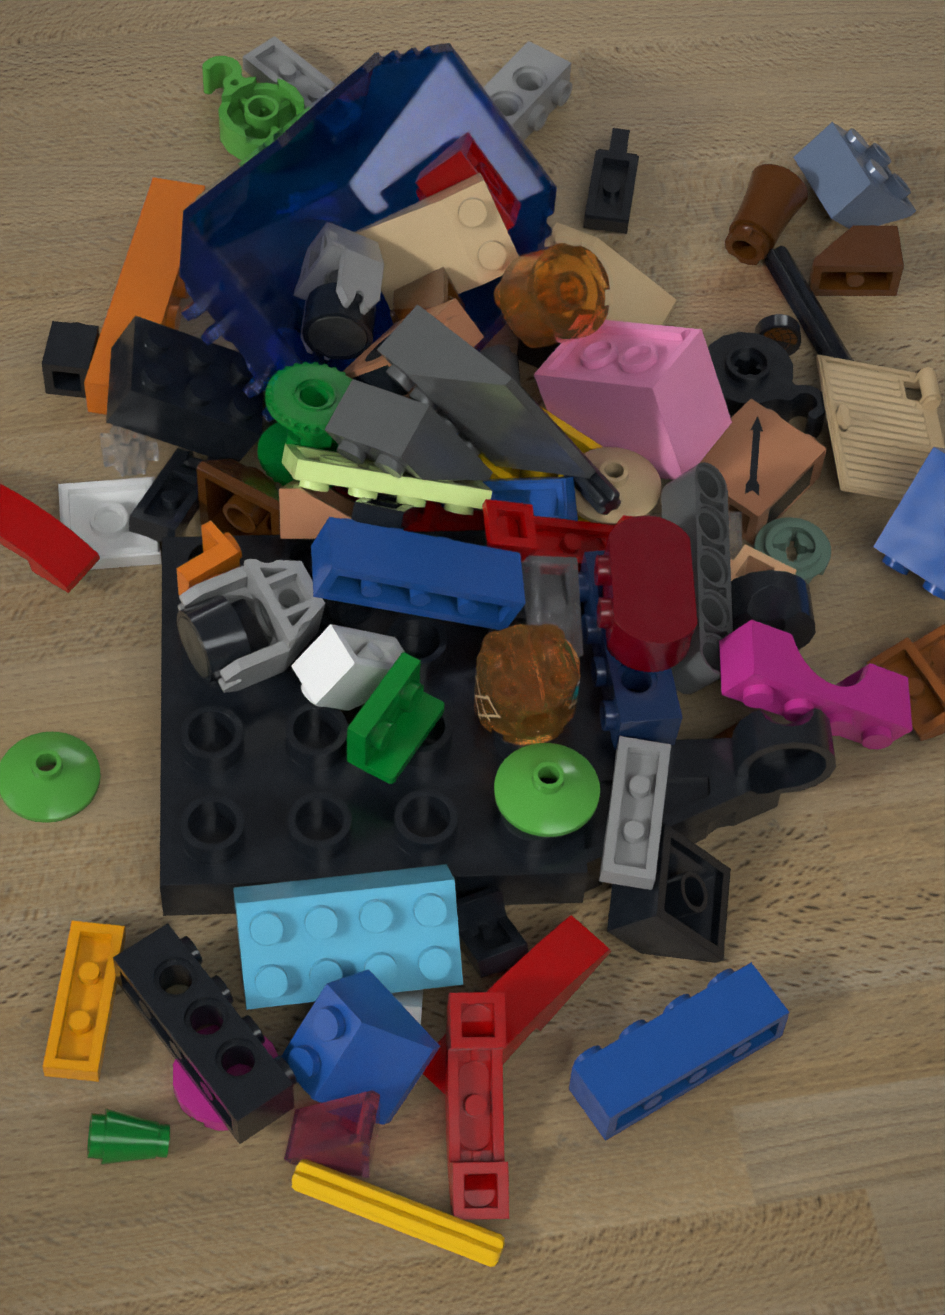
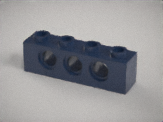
M605 550L584 552L580 572L573 574L572 588L575 602H582L585 614L582 615L581 619L583 642L585 645L591 644L594 657H591L590 661L592 684L594 687H601L603 700L600 701L599 706L601 727L603 731H610L614 750L617 749L619 736L675 745L683 717L672 669L659 672L638 671L620 663L607 650L606 628H598L597 604L599 597H604L603 586H596L594 582L596 555H604ZM627 689H634L640 693L631 692Z

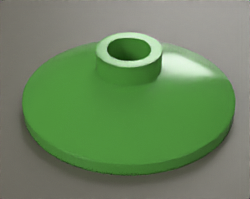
M41 732L30 735L14 744L0 762V796L12 812L24 819L42 823L68 819L85 809L94 799L101 777L98 759L93 750L84 741L73 735L62 732ZM46 765L55 766L50 771H42L39 769Z
M536 743L516 750L503 761L495 777L494 796L502 815L519 830L540 837H558L578 830L591 819L599 803L600 784L592 765L575 750L554 743ZM540 778H552L556 780V782L553 784L543 783L540 780Z

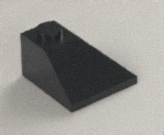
M663 823L661 826L653 889L648 890L612 884L607 932L641 954L711 963L724 961L731 868L668 824Z

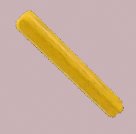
M301 1159L293 1173L292 1188L297 1192L489 1267H494L502 1255L505 1238L503 1235L308 1159Z

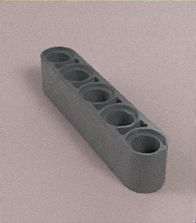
M706 462L699 463L667 483L663 487L661 494L662 518L682 528L690 537L698 623L692 635L688 654L679 664L671 668L676 690L687 695L693 694L721 679L719 641L733 632L728 490L726 481L720 471L712 464Z

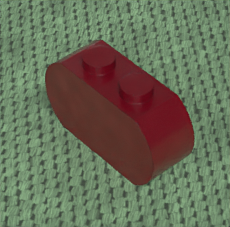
M636 516L626 519L616 525L610 532L604 555H596L594 582L596 586H603L604 597H599L597 626L598 628H606L607 650L620 663L643 672L664 671L676 666L686 657L690 649L692 635L698 623L690 537L678 525L664 518Z

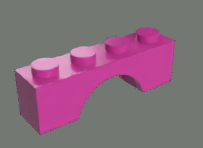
M750 620L719 641L721 692L726 697L741 701L751 708H761L781 715L791 722L797 721L801 716L814 708L819 709L830 719L832 736H841L861 743L868 749L879 750L886 748L893 741L912 731L909 682L906 676L870 663L836 685L831 684L818 676L804 661L792 634L755 620Z

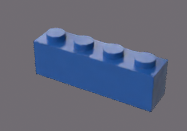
M334 517L327 519L311 545L313 597L505 631L526 604L521 553L455 541L447 537H434L408 532L400 528H387L360 523L348 518L340 519Z
M752 962L737 971H734L732 968L726 969L717 974L703 991L692 997L689 994L677 997L665 1007L663 1014L649 1022H646L644 1019L638 1020L625 1028L619 1035V1039L603 1049L599 1045L593 1046L580 1054L572 1066L569 1090L606 1141L783 1035L790 1012Z

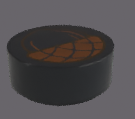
M784 314L770 315L759 321L755 327V333L776 341L787 351L789 356L794 354L801 345L800 325L791 316Z

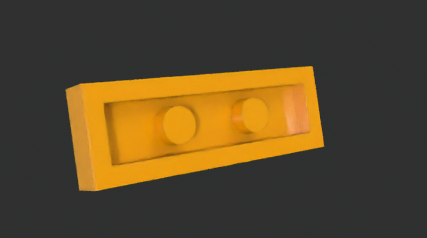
M71 921L44 1056V1076L99 1082L117 988L113 957L124 950L126 940L125 926Z

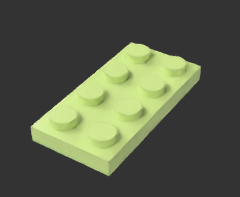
M285 443L282 464L294 479L300 480L299 486L308 490L328 492L329 485L349 488L348 494L351 496L374 498V500L377 499L379 492L396 495L397 503L413 505L414 507H425L426 500L445 504L444 510L463 515H473L474 508L483 509V502L486 499L491 500L492 490L482 481L422 480L403 473L401 478H396L383 472L374 464L375 462L365 459L363 464H357L338 452Z

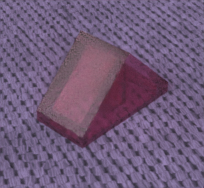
M371 1090L295 1109L284 1160L292 1165H298L301 1159H308L344 1174L369 1178L380 1126V1094Z

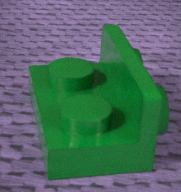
M405 652L401 653L347 728V762L388 784H393L438 722L445 708L443 701L423 692L424 685L420 683L421 661Z

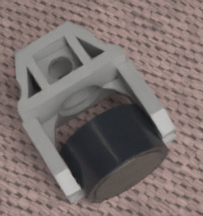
M328 221L307 248L300 278L294 291V296L306 300L300 338L307 353H318L323 355L324 359L328 361L330 359H352L360 356L373 342L377 312L376 304L380 300L384 262L378 242Z
M247 559L244 561V566L198 583L179 595L181 604L178 605L177 627L184 650L197 675L206 683L218 680L224 693L239 691L280 674L290 666L318 633L325 602L323 598L313 597V581L302 561L276 560L271 563H264L257 559ZM240 599L246 601L270 644L268 647L251 653L244 627L231 603Z

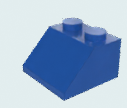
M368 969L325 985L281 1057L292 1069L296 1081L313 1100L385 1125L391 1122L441 1046Z

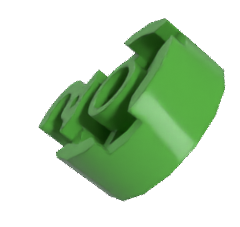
M215 56L202 64L204 93L212 94L216 89L223 88L222 103L218 109L220 141L230 154L243 161L265 164L276 163L289 158L301 148L306 137L304 98L296 87L282 79H277L276 85L268 82L257 83L256 77L245 78L242 76V67L239 62L228 56Z

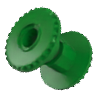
M303 362V364L294 363L293 366H286L284 369L277 371L270 379L266 387L265 403L269 413L277 423L265 430L260 437L257 455L261 468L274 482H279L281 486H284L294 480L282 464L285 443L338 452L339 444L325 431V428L352 381V378L346 376L345 372L338 371L336 367H328V364L319 365L318 362L313 364Z

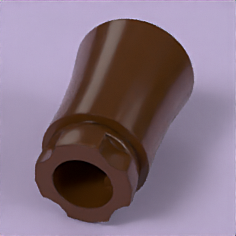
M762 164L752 171L747 191L729 227V234L725 239V248L729 254L747 265H757L760 260L765 259L769 249L774 248L790 220L808 199V190L801 178L791 170L775 164Z

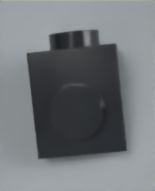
M492 886L456 900L460 949L481 978L513 967L529 952L527 942L506 915L503 893L498 886Z

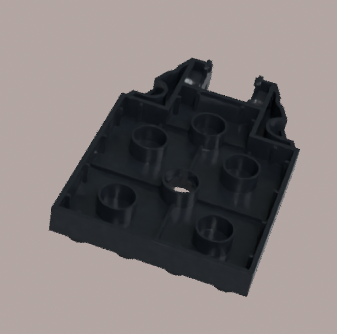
M485 530L413 532L487 546ZM280 535L233 536L242 551L240 567L244 566V561L247 559H257L264 563H271L276 560L302 561L308 574L310 573L312 568L311 545L315 539H280ZM202 536L162 537L160 892L163 916L236 914L233 890L235 887L447 864L455 879L456 900L489 887L498 886L503 893L505 905L583 903L585 892L602 885L599 878L616 750L613 747L610 731H603L600 723L599 706L603 696L601 687H594L591 680L590 661L594 654L592 645H585L582 638L581 619L585 612L583 603H576L572 588L574 573L551 571L522 564L526 604L505 631L378 608L364 622L354 626H343L339 620L333 619L330 616L327 608L324 606L318 633L284 672L239 691L224 693L218 680L206 683L197 675L184 650L177 627L178 605L181 604V601L179 599L176 568L203 553ZM766 570L751 572L731 581L733 631L750 620H755L792 634L798 650L810 643L816 633L810 587L801 577L786 571ZM240 599L231 603L244 627L251 653L268 647L270 644L246 601ZM330 624L396 637L406 654L421 661L420 683L424 685L423 692L443 701L445 704L444 713L393 784H388L347 762V728L349 724L341 709L319 707L311 703L301 690L302 683L291 667ZM559 637L572 645L580 660V684L578 697L576 698L577 703L570 709L569 707L572 704L571 701L577 685L574 682L571 685L569 680L570 676L571 679H575L570 663H567L568 671L565 663H561L563 659L557 648L552 645L556 643L555 639ZM560 650L564 660L568 661L566 657L563 655L562 651ZM485 653V655L483 656V659H482V657H481L480 660L478 661L477 665H476L478 656H481V655H483V654ZM479 673V675L477 676L479 690L477 687V683L475 686V674ZM627 689L631 692L640 693L634 689ZM474 690H475V695H479V696H480V695H481V696H486V695H487V696L490 698V701H491V703H492L494 709L496 710L497 714H498L499 716H501V718H498V717H489V719H490V721H491V722H489V720H488L487 717H481V716L479 717V716H478V714L496 715V713H495V711L493 710V708L490 706V704L488 703V701H485V700H483V699L481 698L482 704H483V708H482L481 701L476 697V701H477V705H478V709H477L476 702H475V696H474ZM814 708L795 722L781 724L774 722L761 710H757L739 721L733 731L732 738L676 739L675 745H671L662 824H668L693 843H697L706 839L708 834L717 828L735 826L777 807L780 794L798 792L817 786L829 778L836 768L830 719L821 710ZM554 743L571 748L585 757L594 768L600 784L599 803L591 819L578 830L558 837L531 835L509 823L496 804L494 783L500 765L510 754L531 744ZM540 778V780L546 784H553L556 782V780L552 778Z

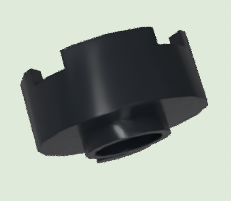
M737 332L724 335L709 345L708 350L730 418L750 399H753L766 409L775 411L786 422L797 416L807 418L804 433L813 436L815 439L820 435L826 415L822 392L810 385H795L793 383V363L787 351L776 341L757 333Z

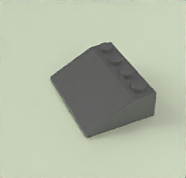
M418 304L377 349L391 364L385 372L407 392L413 387L414 390L409 394V397L428 404L434 411L436 410V413L456 434L458 433V436L477 456L481 454L495 466L583 478H590L596 472L511 376Z

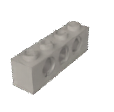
M528 41L431 140L430 163L462 135L469 132L498 172L500 166L509 156L514 157L518 154L524 140L533 131H539L543 127L548 115L557 105L562 106L568 100L572 91V83L570 82L571 62Z

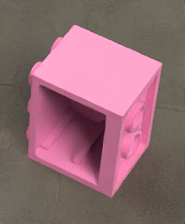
M583 318L534 373L547 411L603 447L624 448L640 454L655 467L660 478L674 480L698 465L732 423L702 329Z

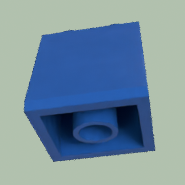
M933 447L873 547L885 554L882 559L883 563L903 575H907L911 570L925 579L922 585L924 589L945 600V448Z

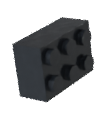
M135 315L111 348L106 423L217 459L232 458L240 462L262 436L263 362L252 356Z

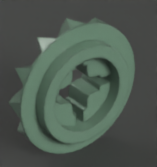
M785 517L767 523L758 532L754 543V549L796 569V575L801 577L807 584L815 576L824 574L831 558V545L825 533L813 523L800 518ZM790 541H794V548H796V553L798 554L794 562L787 559L786 550L790 545Z

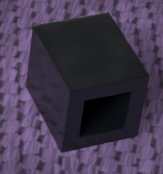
M52 321L42 360L46 394L86 398L84 381L100 336L99 326L86 325L79 322Z

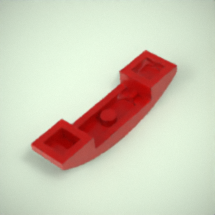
M0 484V544L26 559L32 572L69 593L100 560L99 554L71 529L44 509Z
M486 499L482 504L487 547L521 553V563L528 566L566 573L580 572L584 552L605 550L608 536L613 528L620 522L635 517L623 515L615 525L534 516L532 504Z
M458 992L448 994L445 1057L447 1166L451 1215L463 1220L509 1219L508 1162H505L502 1051V1049L506 1048L505 992Z

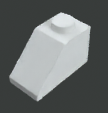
M330 624L291 667L302 683L301 690L311 703L319 707L349 711L366 703L404 650L396 637Z

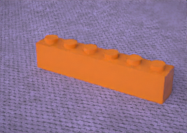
M152 178L84 381L88 412L107 415L111 348L135 315L179 330L181 321V306L179 304L181 298L188 299L192 286V272H190L192 264L199 265L203 248L201 235L202 232H209L212 224L213 206L206 204V187L204 185Z

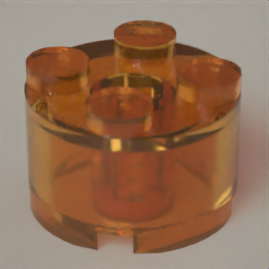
M557 243L515 258L506 268L501 283L496 286L494 299L497 306L502 310L504 319L510 329L527 346L531 348L548 347L571 341L565 339L575 340L587 337L601 327L609 310V305L605 306V290L610 289L609 278L601 261L589 249L580 245L573 246L566 243Z

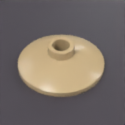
M602 447L584 453L619 491L621 504L618 509L612 510L608 515L599 514L575 488L577 514L589 522L615 525L623 515L635 517L649 516L654 511L661 496V479L655 467L645 457L634 451L618 447Z

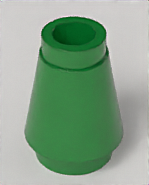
M107 1108L105 1109V1114L91 1113L87 1158L101 1159V1165L155 1159L156 1157L167 1158L170 1124H162Z

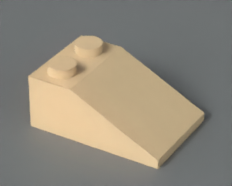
M481 173L354 232L379 244L384 262L381 291L390 310L393 309L394 290L442 267L445 268L459 294L523 266Z
M556 222L519 281L516 319L522 321L539 295L544 293L603 320L664 326L676 306V299L599 238Z

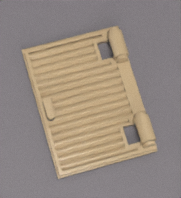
M817 354L815 358L840 490L901 501L932 448H945L937 414V407L940 405L942 398L936 372L930 367H925L919 373ZM905 388L921 390L922 398L919 401L907 399Z

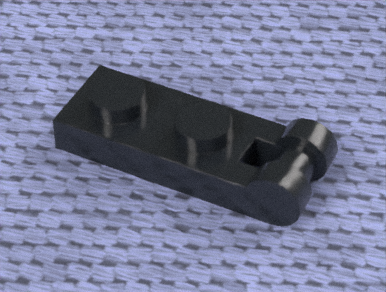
M178 447L131 513L129 532L149 537L155 541H162V537H180L199 509L196 467L202 461L207 460L194 457L193 451ZM214 457L207 458V460H218Z

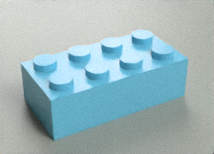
M447 864L233 888L246 1010L315 1002L327 983L368 969L391 993L463 985L455 879Z

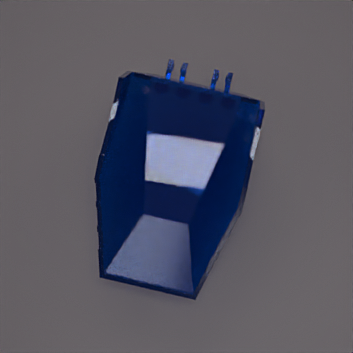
M450 43L429 45L422 51H418L414 47L401 54L398 50H393L386 56H381L379 52L374 53L208 187L183 210L179 276L184 281L186 290L194 301L181 313L187 321H190L191 319L198 318L206 310L215 322L204 330L201 338L206 345H209L222 336L225 340L235 345L245 358L246 365L254 376L242 389L249 398L262 393L277 371L284 369L286 366H293L294 363L303 364V362L313 364L318 362L319 365L328 364V367H336L338 371L343 372L358 358L330 359L328 361L324 359L323 355L315 352L310 354L306 351L300 338L306 300L294 296V291L300 278L307 248L327 221L356 232L419 202L420 199L416 194V190L419 187L415 182L420 172L466 132L471 134L521 203L515 226L508 230V234L523 266L481 286L459 293L465 304L466 313L484 336L473 348L480 352L528 302L538 296L546 283L547 275L542 271V263L549 259L550 252L545 248L544 243L545 239L552 235V228L547 224V218L555 211L557 186ZM382 291L380 300L376 304L377 312L372 344L393 325L389 312L390 308ZM266 406L261 414L270 422L274 418Z

